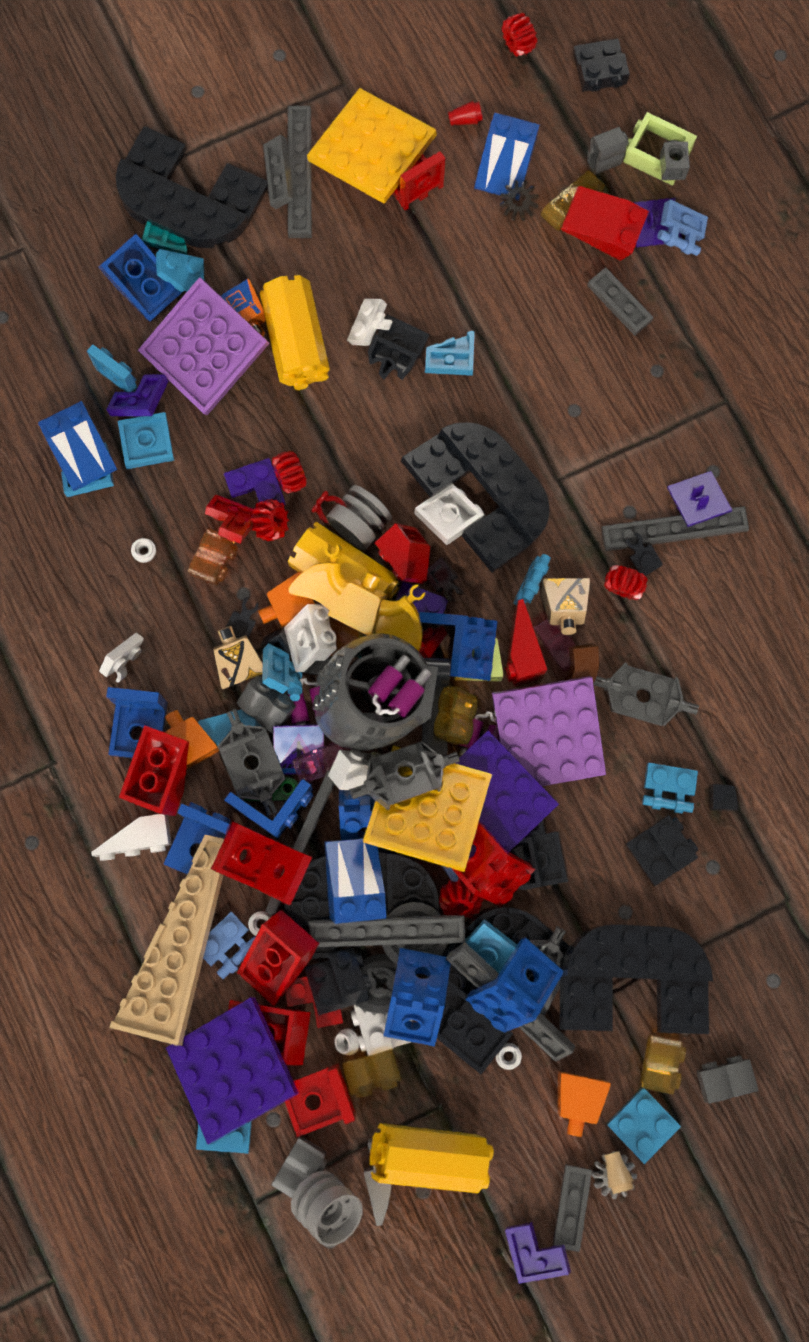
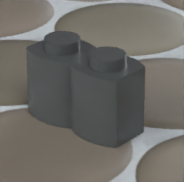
M620 127L591 138L590 149L587 152V162L594 175L622 164L625 157L624 152L628 145V137L624 131H621Z
M261 676L255 677L248 683L237 701L238 706L245 713L256 718L258 723L271 733H273V726L285 725L296 708V705L288 695L282 694L263 684Z
M736 1055L726 1058L727 1063L718 1065L717 1061L702 1064V1069L697 1070L696 1073L704 1102L714 1103L759 1091L750 1059H742V1055Z
M299 1136L271 1185L293 1198L295 1190L305 1178L317 1171H323L328 1162L324 1158L327 1152L306 1138Z

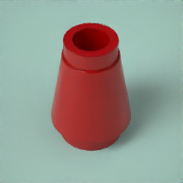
M472 100L448 112L451 126L473 125L483 121L479 101L473 103Z

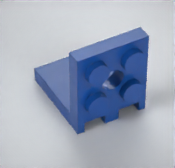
M419 613L420 620L423 623L455 627L450 676L490 681L497 621L464 615Z
M108 687L106 697L115 704L108 755L133 758L139 740L132 739V730L135 727L143 728L145 725L164 732L168 702L159 692Z
M302 779L273 821L231 792L227 795L225 801L279 839L287 827L291 829L299 818L297 812L302 806L306 808L314 795H312V786Z
M339 789L341 840L364 838L366 832H362L360 829L368 827L376 801L370 795H364L353 800L349 790ZM378 847V851H391Z
M192 802L189 803V806L181 804L178 814L183 816L184 819L164 865L188 874L194 858L191 855V848L195 844H201L205 835L225 839L231 826L229 824L231 820L215 812L212 816L207 815V810L204 807Z
M527 938L519 941L496 980L470 991L466 1000L472 1004V1008L476 1012L488 1018L494 1028L505 1033L536 1020L561 978L563 970ZM527 969L533 972L534 982L527 979Z
M400 948L384 1037L435 1047L445 1006L451 964L446 959L447 957ZM422 973L425 974L428 978L420 979L416 976V974Z

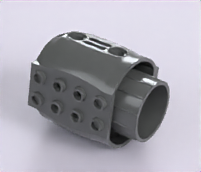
M370 634L353 640L338 650L329 660L328 664L325 665L323 671L320 670L318 673L317 685L320 686L319 695H315L313 701V710H316L315 720L322 732L331 741L343 748L371 751L390 745L402 739L414 728L431 718L438 667L427 665L425 659L415 647L405 640L390 634ZM402 655H405L410 659V662L401 672L403 679L385 702L382 703L383 709L393 711L389 703L408 679L415 680L424 668L431 672L430 677L422 685L424 693L404 717L398 713L394 715L387 713L382 715L362 713L354 705L350 697L349 690L362 692L364 699L369 703H373V697L369 694L368 689L388 665L394 667ZM353 657H361V658H357V659L349 666V664H350L351 660L353 659ZM350 678H359L367 681V683L351 680Z

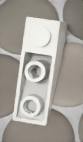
M355 749L351 751L339 750L328 776L340 790H349L361 786L367 778L369 760L382 754L377 752L363 753Z
M157 814L137 818L91 852L92 856L100 857V861L115 859V854L125 853V857L140 855V850L150 849V853L166 851L165 846L172 845L168 815Z

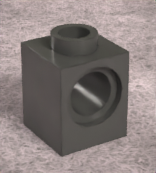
M671 140L664 142L660 152L662 180L686 179L690 168L688 141Z

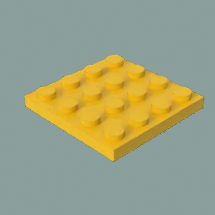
M359 88L307 154V159L314 165L385 204L400 184V175L415 165L437 136L436 129Z
M393 746L392 751H395V750H398V749H401V748H400V747ZM454 763L443 769L442 786L439 792L435 789L390 805L389 810L375 801L363 842L465 872L492 774ZM401 767L398 773L402 777H409L412 775V770L408 767Z

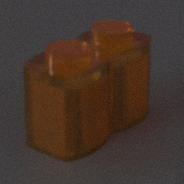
M207 528L187 572L190 576L217 587L218 583H223L227 576V563L229 560L233 561L238 552L237 543L219 536L217 531Z

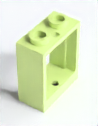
M647 112L643 121L640 119L637 121L633 133H635L633 139L628 138L623 162L662 180L660 160L636 149L645 130L669 141H688L689 154L697 136ZM662 180V181H664V182H666V183H668V184H670V185L673 186L676 180Z

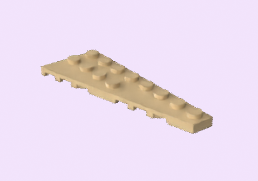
M209 835L204 836L192 860L193 864L186 878L182 879L179 885L181 888L174 902L170 903L168 907L169 912L163 924L159 925L144 955L145 960L138 974L134 975L131 981L133 984L126 998L122 999L120 1003L121 1008L115 1020L111 1021L110 1028L182 1046L223 879L222 874L211 870L212 864L224 841L223 838Z

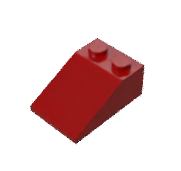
M578 186L561 230L622 261L633 253L649 211L629 200Z
M524 599L518 600L514 611L507 667L504 668L508 682L512 681L514 687L542 679L547 671Z
M144 725L119 798L159 814L176 816L184 793L189 741Z
M280 910L262 924L237 973L275 1006L311 960L320 943L286 913Z
M230 1000L228 1011L242 1002ZM258 1004L285 1064L303 1065L311 1012Z

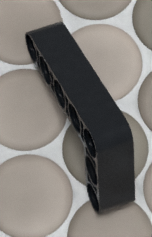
M424 658L427 665L438 667L431 718L422 724V742L443 757L447 755L450 658Z

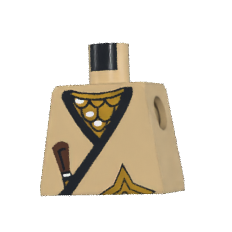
M590 578L543 579L541 597L548 622L551 625H561V632L564 635L576 633V625L584 624Z
M232 626L217 631L222 644L214 647L213 650L222 689L262 674L263 662L246 635L236 639Z

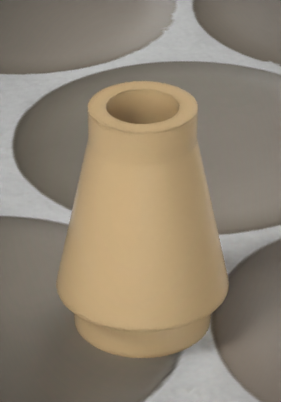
M620 1151L604 1155L608 1188L612 1189V1193L616 1194L634 1189L632 1185L634 1180L621 1157Z

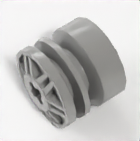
M353 485L349 489L350 495L345 494L343 496V501L347 507L336 504L326 516V519L348 542L361 550H366L376 538L371 528L382 531L384 524H388L392 520V516L377 497L362 487Z
M317 1171L305 1178L295 1190L291 1201V1211L294 1217L309 1230L310 1234L320 1244L336 1246L350 1237L358 1227L362 1217V1203L334 1174L328 1171Z

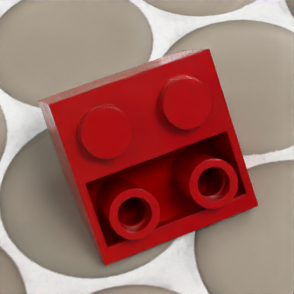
M395 523L375 542L379 548L378 553L383 560L389 562L393 567L392 572L397 579L424 584L427 581L430 545L416 527Z

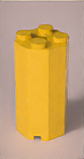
M295 275V280H288L287 276H280L264 284V291L261 290L260 297L279 382L287 386H294L295 390H302L307 388L308 384L327 380L330 368L310 281L301 275Z
M318 522L313 524L314 529L309 527L293 549L297 553L295 559L290 556L288 560L291 568L303 573L312 566L330 562V557L325 553V546L328 543L331 544V554H334L337 551L336 545L338 544L343 549L338 562L341 565V573L347 580L358 579L363 582L367 571H372L381 576L376 589L386 594V600H392L399 590L397 587L399 582L393 572Z
M380 1123L378 1128L381 1129V1132H375L372 1137L369 1161L370 1165L375 1166L376 1172H371V1178L378 1183L479 1193L481 1189H487L489 1186L490 1177L488 1169L489 1161L493 1158V1146L487 1144L486 1138L480 1135Z

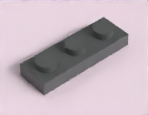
M282 135L263 145L270 206L275 209L294 200L287 138Z
M606 267L588 282L587 286L634 336L652 322L654 317Z
M568 1164L564 1166L553 1246L564 1244L566 1250L580 1252L592 1174L590 1168Z

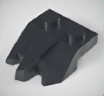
M387 314L385 319L392 320L393 322L389 330L380 329L378 334H375L368 349L369 364L382 362L379 375L383 380L394 369L398 371V377L403 380L420 359L430 334Z
M560 831L525 837L509 851L511 854L529 862L535 869L528 882L518 888L520 890L570 881Z

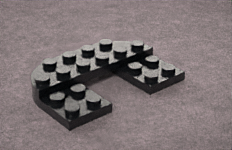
M144 126L125 160L121 158L116 171V186L128 214L143 225L148 221L160 229L185 239L187 245L197 248H215L214 245L225 241L230 243L239 237L247 228L267 192L268 182L229 163L224 167L208 197L170 181L172 174L187 150L186 144Z
M468 422L448 425L442 428L438 435L410 451L401 459L403 465L430 498L471 472L498 504V509L466 529L461 535L491 573L528 549L538 539L547 525L549 501L542 484L504 438L488 427Z
M378 851L385 891V904H388V915L401 904L410 902H423L439 912L437 889L427 869L408 855L393 851ZM325 854L311 859L291 905L285 904V913L309 935L310 920L329 919ZM317 947L312 958H329L328 954L337 952L338 947Z
M496 906L484 909L473 915L472 919L470 918L465 923L466 939L484 919L517 945L524 938L528 940H548L553 934L552 930L533 915L509 906ZM561 940L559 943L560 950L565 954L569 945ZM449 943L442 956L447 957L449 952L459 947L462 943ZM450 964L445 1006L437 1039L482 1075L513 1033L511 1031L504 1033L497 1030L488 1018L472 1008V1004L466 998L470 991L476 989V987ZM534 975L529 979L534 982Z
M603 925L584 931L567 948L561 963L563 974L560 978V1030L613 1031V978L657 979V1033L709 1034L708 981H713L712 970L702 947L685 932L671 927Z

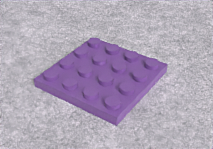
M199 277L138 351L165 375L203 414L208 415L270 343L208 283Z
M591 676L492 693L499 742L541 786L606 775Z

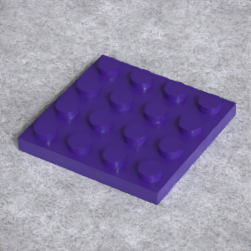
M489 730L459 757V762L455 763L492 774L479 821L508 852L559 805ZM475 845L471 847L468 858H471L475 855Z
M255 997L245 1000L186 1035L182 1046L171 1044L166 1047L207 1145L213 1144L299 1094Z

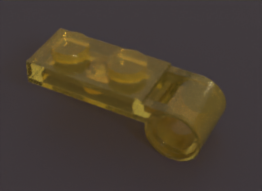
M589 170L559 193L542 210L540 216L556 231L561 230L578 186L598 192L604 190L605 184Z

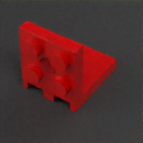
M441 151L428 159L422 154L411 169L400 175V184L392 194L404 210L409 209V203L419 199L422 201L427 198L428 192L438 187L440 190L444 187L446 158Z
M479 821L472 846H476L475 855L468 858L465 872L451 869L473 894L502 906L511 900L513 893L521 885L528 882L535 869L529 862L506 851Z
M232 822L211 870L291 905L312 857ZM246 849V857L240 861V853Z
M339 1063L293 1080L299 1094L287 1100L285 1104L297 1137L344 1120L345 1124L355 1121L356 1111L342 1076ZM311 1094L317 1095L321 1100V1104L317 1109H310L306 1105V1098Z

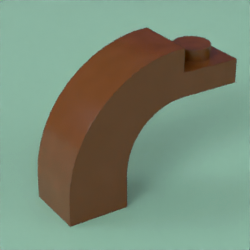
M593 643L569 646L570 667L564 680L591 676L594 684L599 669L598 646Z

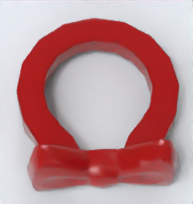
M324 491L312 507L311 512H317L322 522L330 525L323 514L322 502L333 501L342 506H345V503L341 498L328 496V491Z

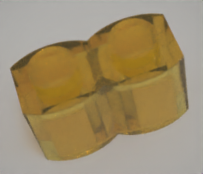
M457 686L443 688L439 697V713L434 724V734L454 745L468 744L473 733L472 720L477 710V697Z
M652 1034L648 1035L640 1078V1086L642 1088L668 1094H674L675 1089H679L681 1074L678 1073L679 1063L684 1062L686 1048L682 1047V1041Z
M393 1049L370 1056L359 1057L342 1064L350 1094H357L358 1098L373 1094L372 1089L382 1086L383 1091L397 1087V1081L401 1080Z

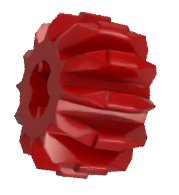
M524 13L508 17L507 20L503 21L502 26L505 45L509 47V51L513 52L516 57L530 53L536 48L537 43L535 36L537 32L533 28L534 24H531L530 18L526 17Z
M293 451L282 452L278 456L273 457L272 466L284 492L287 494L295 493L306 487L307 482L302 465Z
M266 499L256 503L255 509L251 510L253 518L250 519L253 522L251 530L256 531V537L266 541H274L284 537L285 531L289 530L287 522L290 520L287 519L288 510L284 509V503H279L273 499Z
M614 565L607 572L604 586L609 592L615 593V595L638 600L645 593L648 579L643 573L630 567Z
M460 878L456 882L449 880L447 885H442L439 904L444 915H464V917L472 919L473 914L479 913L483 899L473 894Z

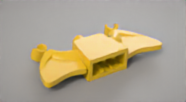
M328 543L325 546V553L330 557V562L320 563L305 570L289 587L290 594L318 601L329 610L328 616L366 635L390 634L405 640L420 652L422 627L413 601L423 599L425 592L421 597H415L413 590L419 585H414L410 589L409 596L404 595L398 601L386 600L384 592L376 589L381 576L372 571H367L363 582L358 579L347 580L341 573V565L338 562V558L343 553L342 547L338 544L336 545L337 551L334 554H331V544Z

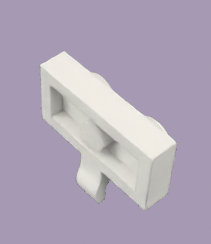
M364 299L347 339L352 345L370 346L376 329H390L393 321L384 319V310L387 304L382 299Z
M136 632L106 655L99 672L105 677L116 672V682L119 683L127 676L125 665L129 660L134 661L142 651L140 646L144 638Z

